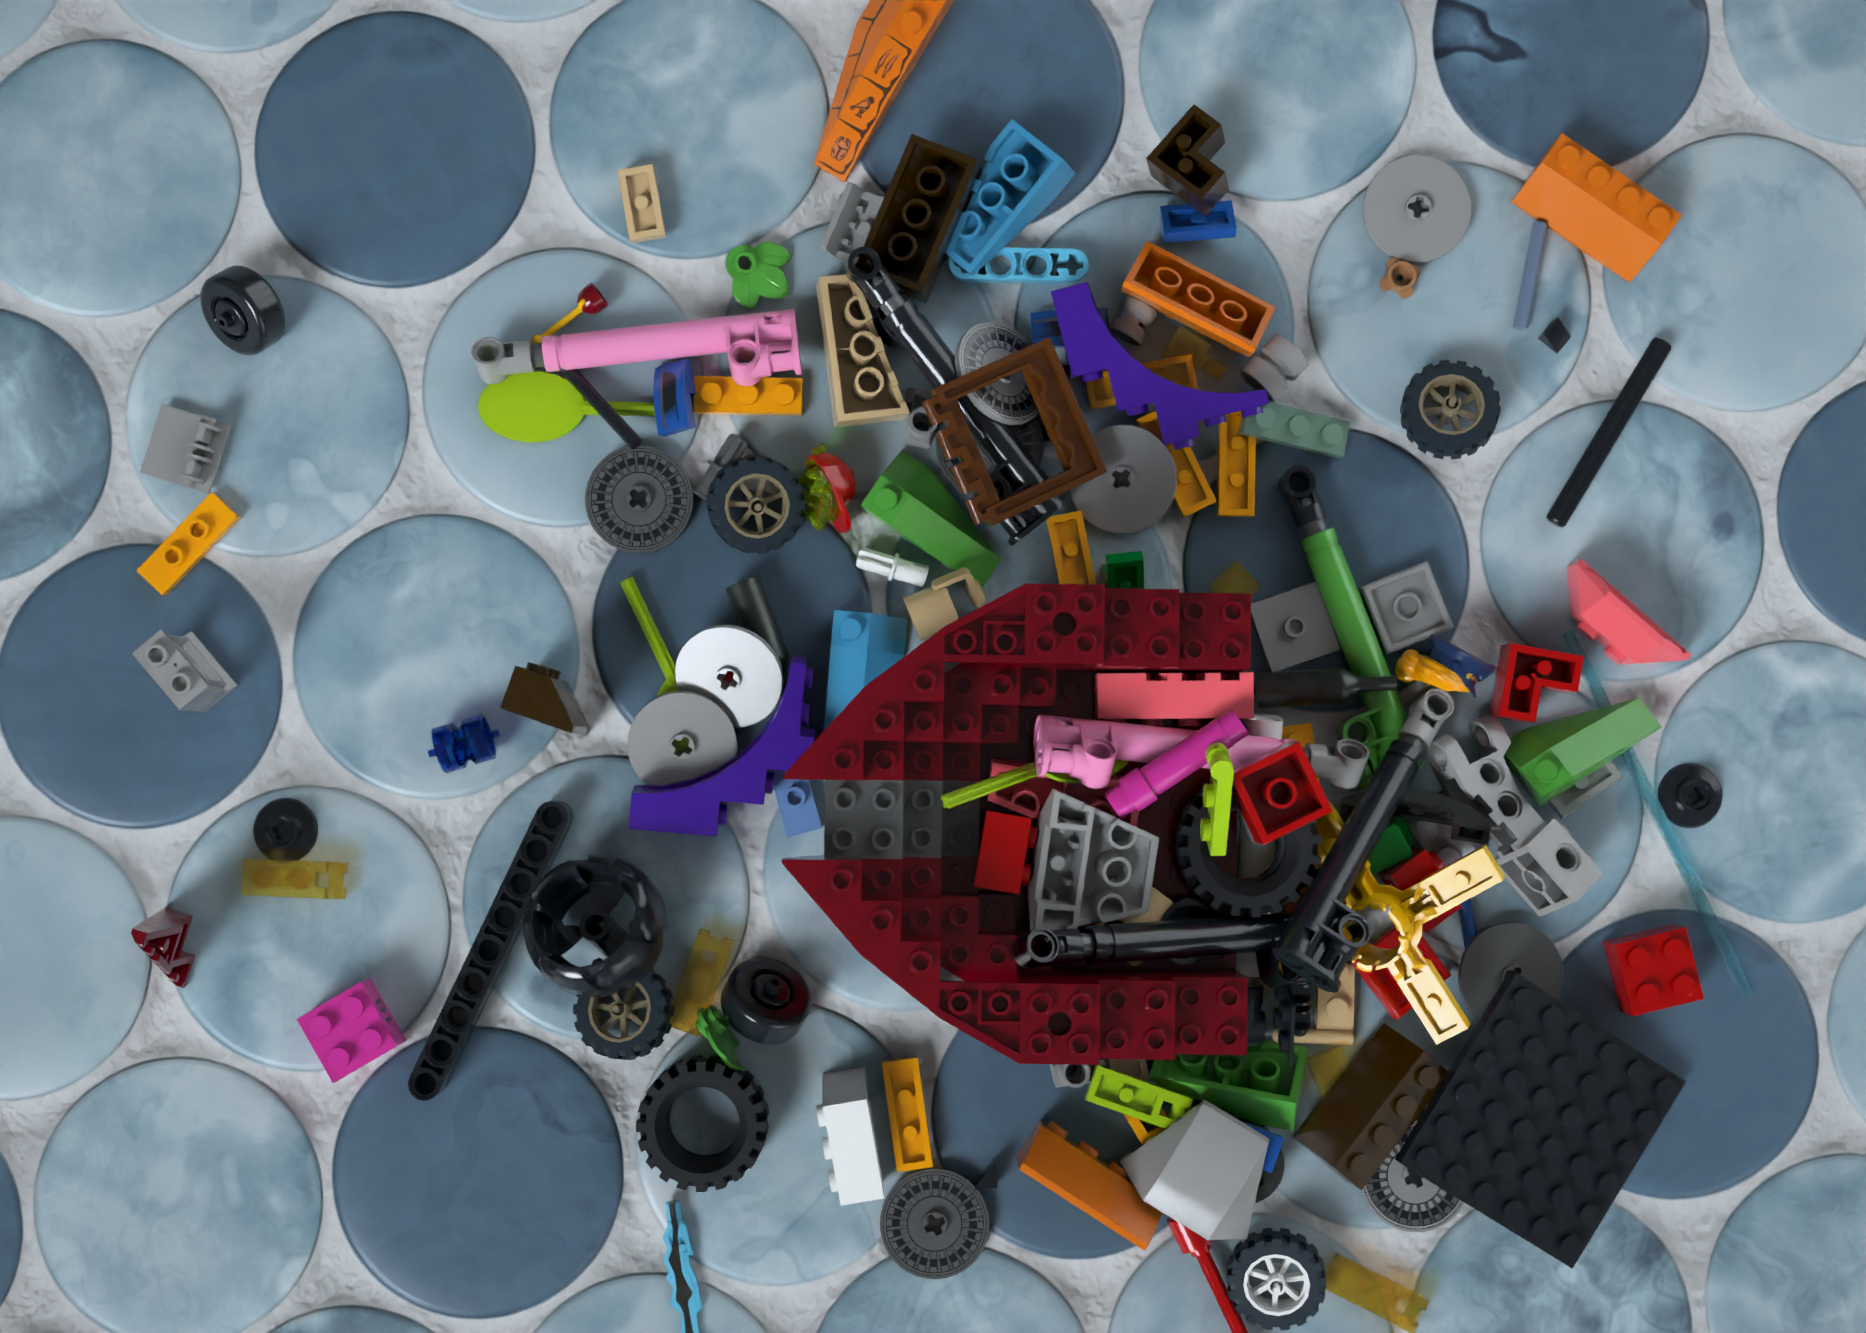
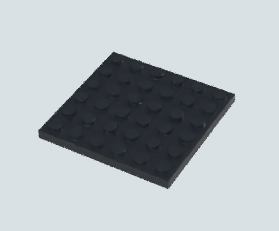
M1510 970L1398 1152L1395 1160L1573 1269L1686 1081L1523 976Z

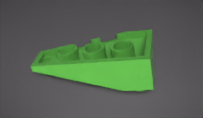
M903 450L900 451L881 474L861 504V509L950 570L969 569L973 579L979 581L981 588H983L1001 561L1000 557L932 469Z
M1635 698L1526 728L1510 738L1511 744L1503 757L1509 769L1540 808L1659 730L1661 725L1640 698Z
M1272 1040L1259 1043V1046L1247 1047V1055L1175 1054V1060L1153 1061L1150 1081L1201 1102L1206 1100L1219 1109L1252 1123L1294 1131L1308 1047L1294 1045L1293 1067L1288 1065L1286 1052H1280L1278 1043Z

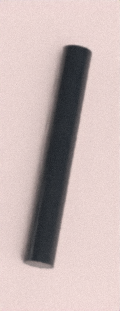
M578 369L565 370L564 377L632 450L639 447L642 439Z

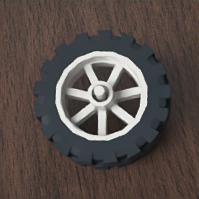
M1272 1228L1262 1229V1233H1250L1244 1243L1240 1241L1235 1246L1234 1254L1230 1255L1228 1261L1227 1284L1229 1298L1234 1301V1308L1240 1315L1242 1313L1246 1315V1320L1253 1325L1256 1322L1262 1324L1263 1329L1272 1330L1273 1327H1280L1281 1331L1289 1330L1291 1325L1297 1324V1326H1301L1307 1322V1317L1316 1315L1319 1311V1303H1323L1325 1299L1326 1275L1323 1259L1319 1257L1317 1248L1313 1244L1309 1245L1307 1243L1306 1237L1299 1233L1297 1235L1291 1234L1289 1229L1280 1228V1231H1273ZM1271 1258H1281L1284 1260L1281 1264L1273 1263ZM1265 1260L1267 1271L1254 1268L1255 1265ZM1291 1262L1301 1270V1272L1285 1273ZM1249 1275L1265 1281L1252 1288L1249 1282ZM1303 1281V1285L1297 1292L1287 1282ZM1268 1290L1272 1294V1299L1265 1298L1260 1294ZM1284 1292L1290 1296L1289 1298L1278 1300V1296Z

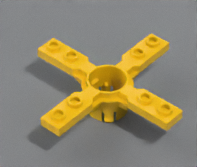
M1331 801L1329 804L1333 811L1318 818V822H1315L1317 834L1322 835V843L1318 844L1317 856L1321 857L1322 863L1345 825ZM1486 844L1423 878L1419 883L1404 891L1389 885H1379L1369 870L1370 863L1367 860L1345 899L1347 902L1346 906L1355 912L1366 908L1368 905H1370L1371 909H1378L1384 913L1388 908H1391L1388 915L1395 924L1397 931H1400L1401 935L1398 937V940L1401 942V945L1399 944L1393 949H1383L1367 942L1364 946L1360 947L1352 963L1360 959L1357 963V968L1364 972H1372L1376 964H1378L1376 970L1388 967L1436 1045L1468 1029L1471 1023L1432 961L1425 959L1418 948V944L1422 937L1423 924L1505 879V874ZM1343 928L1344 937L1352 942L1350 932Z

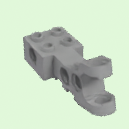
M1490 714L1484 715L1471 721L1468 727H1471L1472 738L1480 752V755H1478L1479 760L1469 764L1462 748L1452 736L1444 734L1433 739L1428 750L1425 752L1447 797L1474 808L1492 821L1490 837L1500 847L1496 851L1497 856L1495 860L1505 874L1506 880L1539 917L1577 902L1604 875L1596 866L1594 859L1582 850L1564 825L1560 824L1555 818L1545 822L1520 794L1503 757L1511 741L1496 717ZM1480 772L1483 774V776L1485 777V780H1486V781L1483 780V778L1481 777ZM1498 806L1502 809L1503 814L1499 811Z

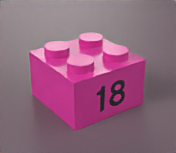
M371 978L354 985L297 1019L332 1083L344 1078L407 1041Z

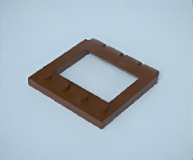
M1050 337L930 390L932 398L922 402L931 425L934 426L944 422L946 426L945 429L935 433L946 460L959 456L961 462L951 466L950 469L961 494L973 490L976 495L965 501L975 525L987 521L989 526H993L1107 473ZM1021 371L1064 471L1000 500L957 399Z

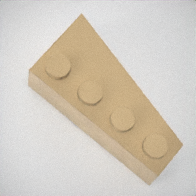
M846 274L819 277L816 291L834 428L905 420L910 415L906 401L904 402L898 387L899 383L887 359L885 347L873 323V317L864 294L855 283L847 278Z

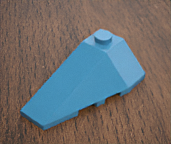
M1013 119L1010 120L989 146L984 157L986 163L979 180L975 179L971 191L973 194L967 209L961 213L945 251V254L972 276L1045 210L1076 174L1063 158Z
M834 610L824 730L867 684L903 658L908 619L872 613Z

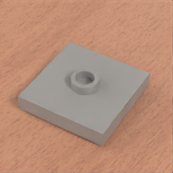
M1428 561L1358 588L1385 655L1428 639L1431 634L1438 635L1454 628Z
M1316 582L1251 604V620L1270 672H1277L1340 650Z

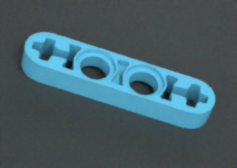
M1003 247L984 265L985 275L979 274L980 269L973 276L970 273H961L960 267L954 266L956 262L953 259L949 258L948 262L951 276L957 281L965 283L1076 284L1085 278L1089 267L1088 258L1083 252L1067 248ZM996 256L1006 257L1011 264L1010 270L1003 275L994 273L990 268V262ZM1036 256L1044 259L1047 266L1045 272L1037 276L1032 275L1026 269V262ZM1052 257H1058L1056 265L1067 264L1069 258H1075L1076 264L1082 265V268L1077 269L1075 275H1069V270L1066 268H1057V276H1051Z

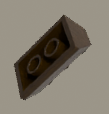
M531 662L527 663L526 668L515 666L500 707L501 709L573 734H588L590 729L569 683L559 679L560 671Z

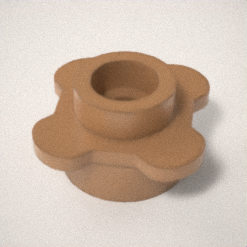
M1396 257L1390 258L1386 262L1387 271L1385 276L1379 280V287L1385 292L1389 290L1396 292L1403 299L1409 298L1414 292L1412 286L1416 278L1420 276V269L1417 265L1400 261ZM1397 275H1401L1403 277V280L1398 281L1396 278Z

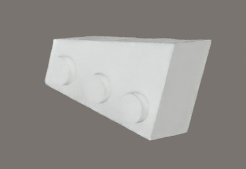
M865 1067L822 1074L823 1104L816 1105L819 1127L826 1126L828 1137L822 1138L825 1159H832L834 1170L828 1171L830 1188L832 1193H839L841 1206L884 1199L883 1176L871 1115V1101H869Z

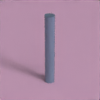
M1535 221L1532 224L1513 328L1518 330L1528 329L1547 223Z

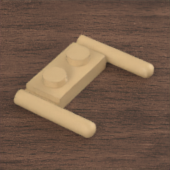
M1352 964L1346 965L1339 978L1341 987L1338 992H1327L1316 987V1029H1310L1302 1037L1294 1035V1043L1353 1045L1355 968ZM1274 1029L1272 1033V1038L1277 1043L1278 1030L1280 1029Z

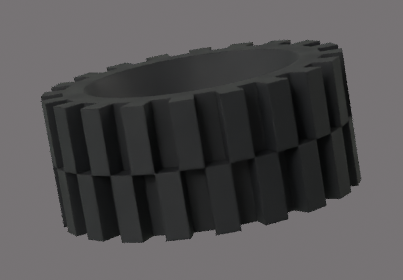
M701 1055L691 1056L687 1061L683 1062L680 1060L674 1063L653 1082L639 1106L640 1118L636 1122V1132L641 1134V1139L638 1141L640 1151L646 1150L649 1156L646 1163L651 1170L656 1166L661 1171L659 1177L666 1183L671 1178L678 1182L676 1188L685 1191L688 1186L696 1187V1192H706L708 1187L715 1186L716 1190L725 1188L728 1182L732 1180L734 1182L738 1181L744 1176L745 1171L748 1168L751 1169L756 1162L768 1134L769 1108L768 1103H764L763 1096L765 1093L761 1085L758 1087L752 1081L754 1076L748 1070L744 1073L743 1071L731 1069L720 1060V1056L711 1055L709 1058H701ZM697 1087L713 1088L725 1094L733 1102L739 1115V1133L736 1140L727 1149L712 1155H700L685 1149L676 1140L670 1125V1112L675 1099L687 1090Z

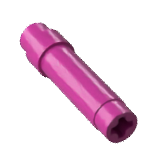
M1231 709L1139 769L1137 767L1118 780L1119 784L1104 794L1121 819L1136 809L1140 812L1158 800L1157 796L1207 764L1205 751L1210 744L1218 742L1224 744L1227 749H1230L1235 743L1248 736L1249 733L1236 713Z

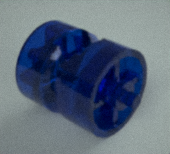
M482 713L462 719L460 726H456L454 723L438 726L431 730L434 749L428 750L429 757H437L445 773L466 768L470 760L474 764L496 759L494 738L499 737L500 732L498 729L491 730Z

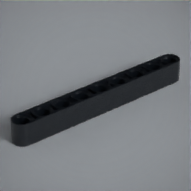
M549 801L540 805L529 825L409 1077V1091L417 1100L427 1101L436 1097L444 1091L451 1079L521 932L525 912L533 904L532 893L539 882L549 873L571 827L573 811L563 801ZM551 807H557L563 814L562 823L558 827H552L546 820L547 811ZM535 840H541L547 847V854L542 860L535 859L531 854L530 848ZM519 873H524L531 879V888L527 893L520 892L515 886V878ZM503 906L510 907L515 912V922L511 926L504 925L499 918V912ZM488 939L494 940L499 945L500 952L496 959L489 958L484 953V943ZM471 973L479 974L484 981L483 989L480 992L473 991L468 985V977ZM455 1006H460L466 1010L468 1014L466 1024H458L452 1018V1011ZM442 1039L450 1043L452 1053L449 1058L438 1054L436 1049L438 1040ZM423 1073H429L435 1078L436 1087L433 1091L423 1088L420 1080Z

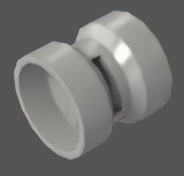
M1127 296L1121 305L1122 313L1120 317L1113 320L1109 329L1120 339L1135 346H1140L1145 338L1144 329L1147 325L1154 322L1157 312L1146 303Z

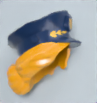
M1433 634L1430 635L1432 647L1427 655H1420L1417 651L1410 649L1405 651L1397 661L1395 673L1397 678L1403 682L1422 681L1430 687L1435 686L1447 692H1468L1474 698H1477L1475 684L1493 674L1495 669L1493 664Z

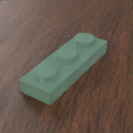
M1273 402L1262 405L1264 413L1244 418L1241 416L1238 432L1240 435L1334 458L1344 457L1350 425L1349 421Z

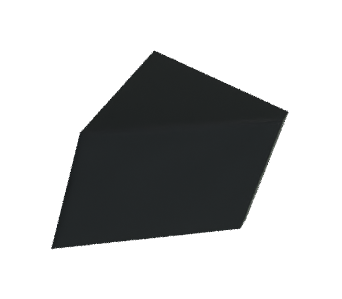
M1558 317L1552 320L1538 337L1541 342L1556 354L1571 338Z
M995 1158L975 1181V1190L998 1188Z

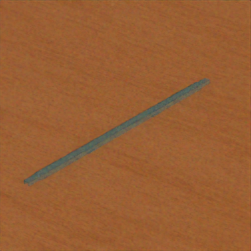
M1574 631L1564 633L1563 636L1572 654L1584 656L1581 675L1597 707L1602 708L1611 705ZM1633 747L1622 753L1621 756L1732 979L1735 981L1743 999H1746L1754 994L1745 978L1744 971Z

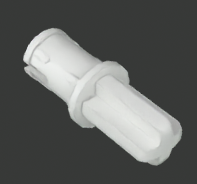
M865 547L859 550L856 560L858 568L887 576L888 581H891L893 578L919 586L920 588H923L929 570L928 565L899 558L898 553L891 556Z

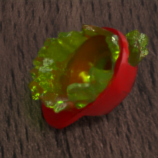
M820 443L816 447H811L812 455L807 457L805 462L806 470L798 479L801 485L807 486L806 496L804 497L805 510L803 513L807 516V520L811 522L815 530L821 531L827 522L831 520L840 533H846L851 530L850 516L846 507L853 501L856 495L854 472L849 469L844 460L834 454L827 453L825 444Z

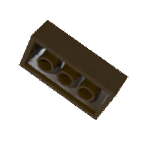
M911 134L863 247L872 248L877 252L881 264L901 288L899 293L927 303L947 257V254H945L961 213L967 209L973 194L971 191L975 179L979 180L982 169L978 159ZM865 257L858 258L855 268L866 275L871 273L872 266L870 261Z
M1381 1022L1292 1137L1343 1180L1362 1190L1430 1102L1448 1070L1423 1049L1384 1022Z

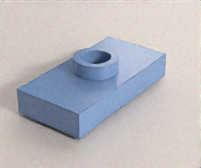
M769 769V772H774L773 788L787 837L823 828L810 780L783 779V775L787 771Z

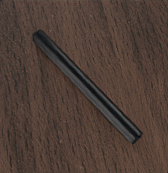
M1655 337L1649 343L1547 513L1546 519L1551 524L1561 528L1567 525L1669 355L1672 347L1664 339Z

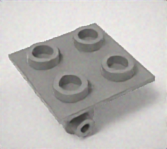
M162 404L140 473L210 494L232 425L204 415L200 416Z

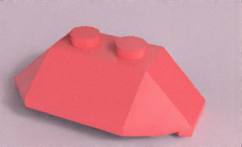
M1583 559L1571 561L1567 566L1570 616L1578 623L1576 629L1591 641L1596 639L1605 647L1603 650L1604 654L1613 662L1619 665L1622 663L1630 665L1688 660L1692 655L1593 570Z

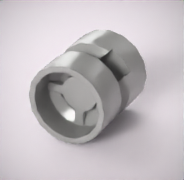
M1274 334L1262 347V357L1254 356L1240 370V374L1254 391L1266 389L1268 401L1274 403L1288 388L1286 381H1295L1309 364L1305 356L1290 341L1279 334Z

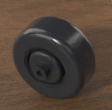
M234 265L213 275L203 284L200 301L204 317L216 337L229 349L242 355L251 356L264 351L281 339L285 330L284 310L276 292L260 274L248 267Z
M757 957L741 962L732 970L721 992L720 1003L725 1019L740 1035L761 1044H779L793 1038L801 1029L811 1009V994L805 980L792 967L772 958Z

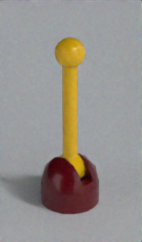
M592 282L589 283L578 294V306L541 335H534L531 338L532 344L542 343V337L552 336L582 312L592 315L601 312L609 306L608 302Z

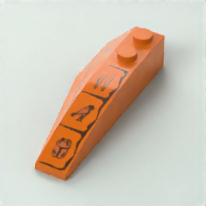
M954 0L869 1L856 23L814 165L843 182L847 181Z

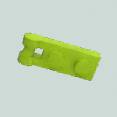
M1216 742L1210 744L1205 751L1211 778L1210 784H1204L1203 804L1204 807H1208L1207 818H1201L1200 838L1201 841L1207 842L1210 856H1226L1234 768L1227 747L1222 743Z
M1100 1064L1095 1067L1085 1095L1086 1101L1164 1129L1170 1127L1174 1120L1185 1114L1186 1109L1191 1108L1194 1100L1190 1096ZM1163 1101L1172 1103L1168 1116L1160 1114Z

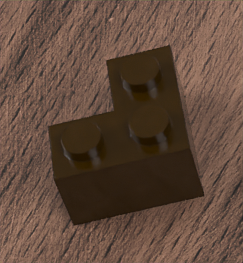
M1193 104L1146 158L1151 177L1205 217L1229 191L1225 171L1210 161L1225 144L1222 124Z

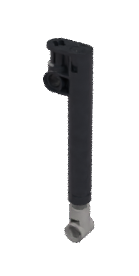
M1439 688L1430 689L1411 704L1409 716L1398 734L1400 740H1393L1385 756H1383L1272 950L1277 960L1322 990L1332 993L1338 992L1341 987L1339 977L1345 966L1352 963L1360 947L1364 946L1370 939L1371 929L1367 920L1343 903L1425 758L1422 752L1428 750L1443 721L1454 711V700L1447 691ZM1428 705H1430L1434 709L1435 714L1432 711H1430ZM1343 928L1350 932L1352 942L1344 937Z

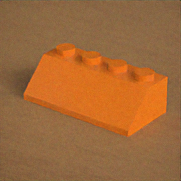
M1563 133L1550 144L1511 201L1512 204L1537 221L1547 223V227L1628 283L1634 279L1660 248L1682 216L1678 211Z
M1146 241L1121 287L1122 293L1146 303L1168 318L1175 319L1196 330L1199 334L1207 336L1248 358L1256 350L1276 308L1149 241Z
M1039 1120L1016 1156L1019 1170L1145 1251L1150 1244L1162 1212L1142 1200L1122 1165L1113 1160L1108 1165L1098 1158L1100 1152L1090 1144L1081 1140L1078 1145L1067 1138L1069 1132L1059 1124L1050 1121L1047 1125Z

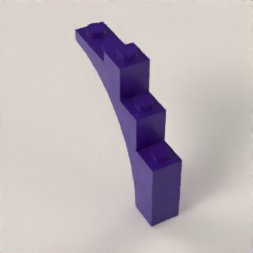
M1087 282L1051 291L1072 378L1081 377L1082 383L1103 378L1102 371L1108 370L1118 411L1126 410L1128 417L1149 412L1148 404L1154 403L1164 445L1172 443L1174 450L1195 445L1194 438L1201 436L1199 421L1205 420L1206 427L1228 422L1226 415L1240 411L1242 418L1264 413L1262 405L1269 404L1266 389L1242 393L1205 392L1178 385L1153 373L1133 358L1112 335L1098 311L1090 285Z
M792 656L787 684L775 712L761 733L742 752L718 768L692 779L663 785H634L631 793L629 829L717 836L719 825L726 826L727 804H722L721 801L764 805L765 794H772L774 772H767V769L788 771L815 741V729L800 728V725L808 726L810 704L803 703L804 689L811 690L813 668L806 667L807 657Z

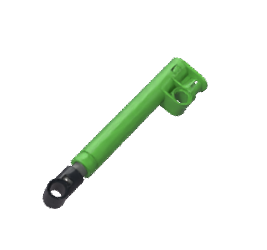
M1302 465L1294 466L1287 470L1279 479V492L1287 501L1296 527H1302L1306 537L1300 540L1304 552L1308 555V563L1351 673L1361 677L1391 676L1341 545L1339 546L1337 543L1338 538L1334 527L1327 529L1323 518L1327 517V514L1316 489V477L1308 467ZM1291 475H1299L1304 479L1306 486L1303 492L1298 493L1290 488L1288 481ZM1397 690L1360 693L1366 711L1342 720L1337 726L1336 736L1338 741L1349 739L1347 731L1353 723L1359 724L1363 729L1364 734L1360 742L1369 750V756L1360 779L1361 782L1357 785L1359 790L1366 788L1393 740H1400L1398 734L1408 717ZM1423 761L1420 768L1426 765L1425 761Z

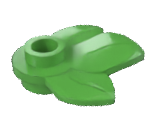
M772 242L761 243L755 248L740 245L730 250L725 259V267L728 274L733 278L732 293L737 302L745 308L752 310L759 301L760 296L770 299L787 297L789 295L788 281L780 268L790 260V252L781 245ZM740 257H746L750 261V266L747 270L739 267L738 260Z
M710 1005L707 1008L701 1007L696 1012L698 1017L696 1021L697 1028L709 1040L714 1051L729 1068L741 1071L744 1069V1066L740 1063L734 1051V1048L740 1045V1042L729 1029V1024L724 1015L714 1005Z

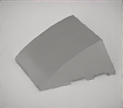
M1052 789L1037 818L1036 824L1038 829L1035 847L1032 852L1031 872L1027 887L1030 932L1038 928H1046L1048 930L1077 929L1078 926L1099 921L1105 923L1148 912L1159 837L1058 790Z
M1203 1100L1174 1120L1166 1130L1155 1137L1151 1136L1147 1139L1143 1146L1121 1157L1120 1163L1144 1202L1207 1240L1247 1239L1269 1138L1208 1101Z

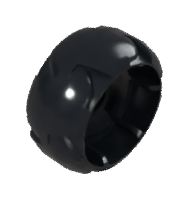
M588 854V859L568 860L546 874L532 893L533 904L525 912L523 922L527 951L533 964L548 980L560 989L583 997L614 995L622 987L628 988L636 985L657 963L663 950L664 928H667L665 904L654 883L629 861L604 854ZM625 892L632 898L635 904L634 920L629 921L628 925L630 929L629 934L609 915L622 899ZM590 893L593 910L588 911L582 917L579 926L564 925L562 920L570 907L582 896ZM584 937L607 958L604 960L597 958L592 961V965L579 967L568 962L562 954L570 950Z

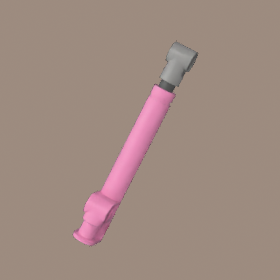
M795 309L562 334L560 337H557V335L542 337V343L532 344L531 340L501 343L499 339L494 337H484L476 341L471 349L472 358L479 377L488 384L500 383L511 374L535 372V367L545 366L546 372L561 371V369L572 370L726 352L732 378L741 386L755 385L762 377L771 376L772 372L794 370L796 375L802 374Z
M1038 714L1033 737L1037 776L1045 777L1047 772L1067 773L1070 778H1077L1086 787L1094 789L1103 788L1109 784L1115 760L1149 763L1198 730ZM1248 735L1235 743L1233 747L1228 749L1233 768L1288 741L1297 740H1278L1277 738ZM1342 739L1336 746L1307 743L1305 747H1302L1317 778H1327L1332 784L1340 788L1352 789L1357 787L1369 756V750L1363 743L1353 739ZM1207 763L1201 768L1209 769V764Z

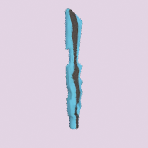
M671 1200L665 1203L668 1227L662 1237L668 1248L663 1259L669 1271L665 1278L673 1287L669 1305L681 1313V1333H700L697 1313L702 1309L703 1305L697 1275L690 1261V1256L694 1255L687 1224L682 1218L680 1200Z

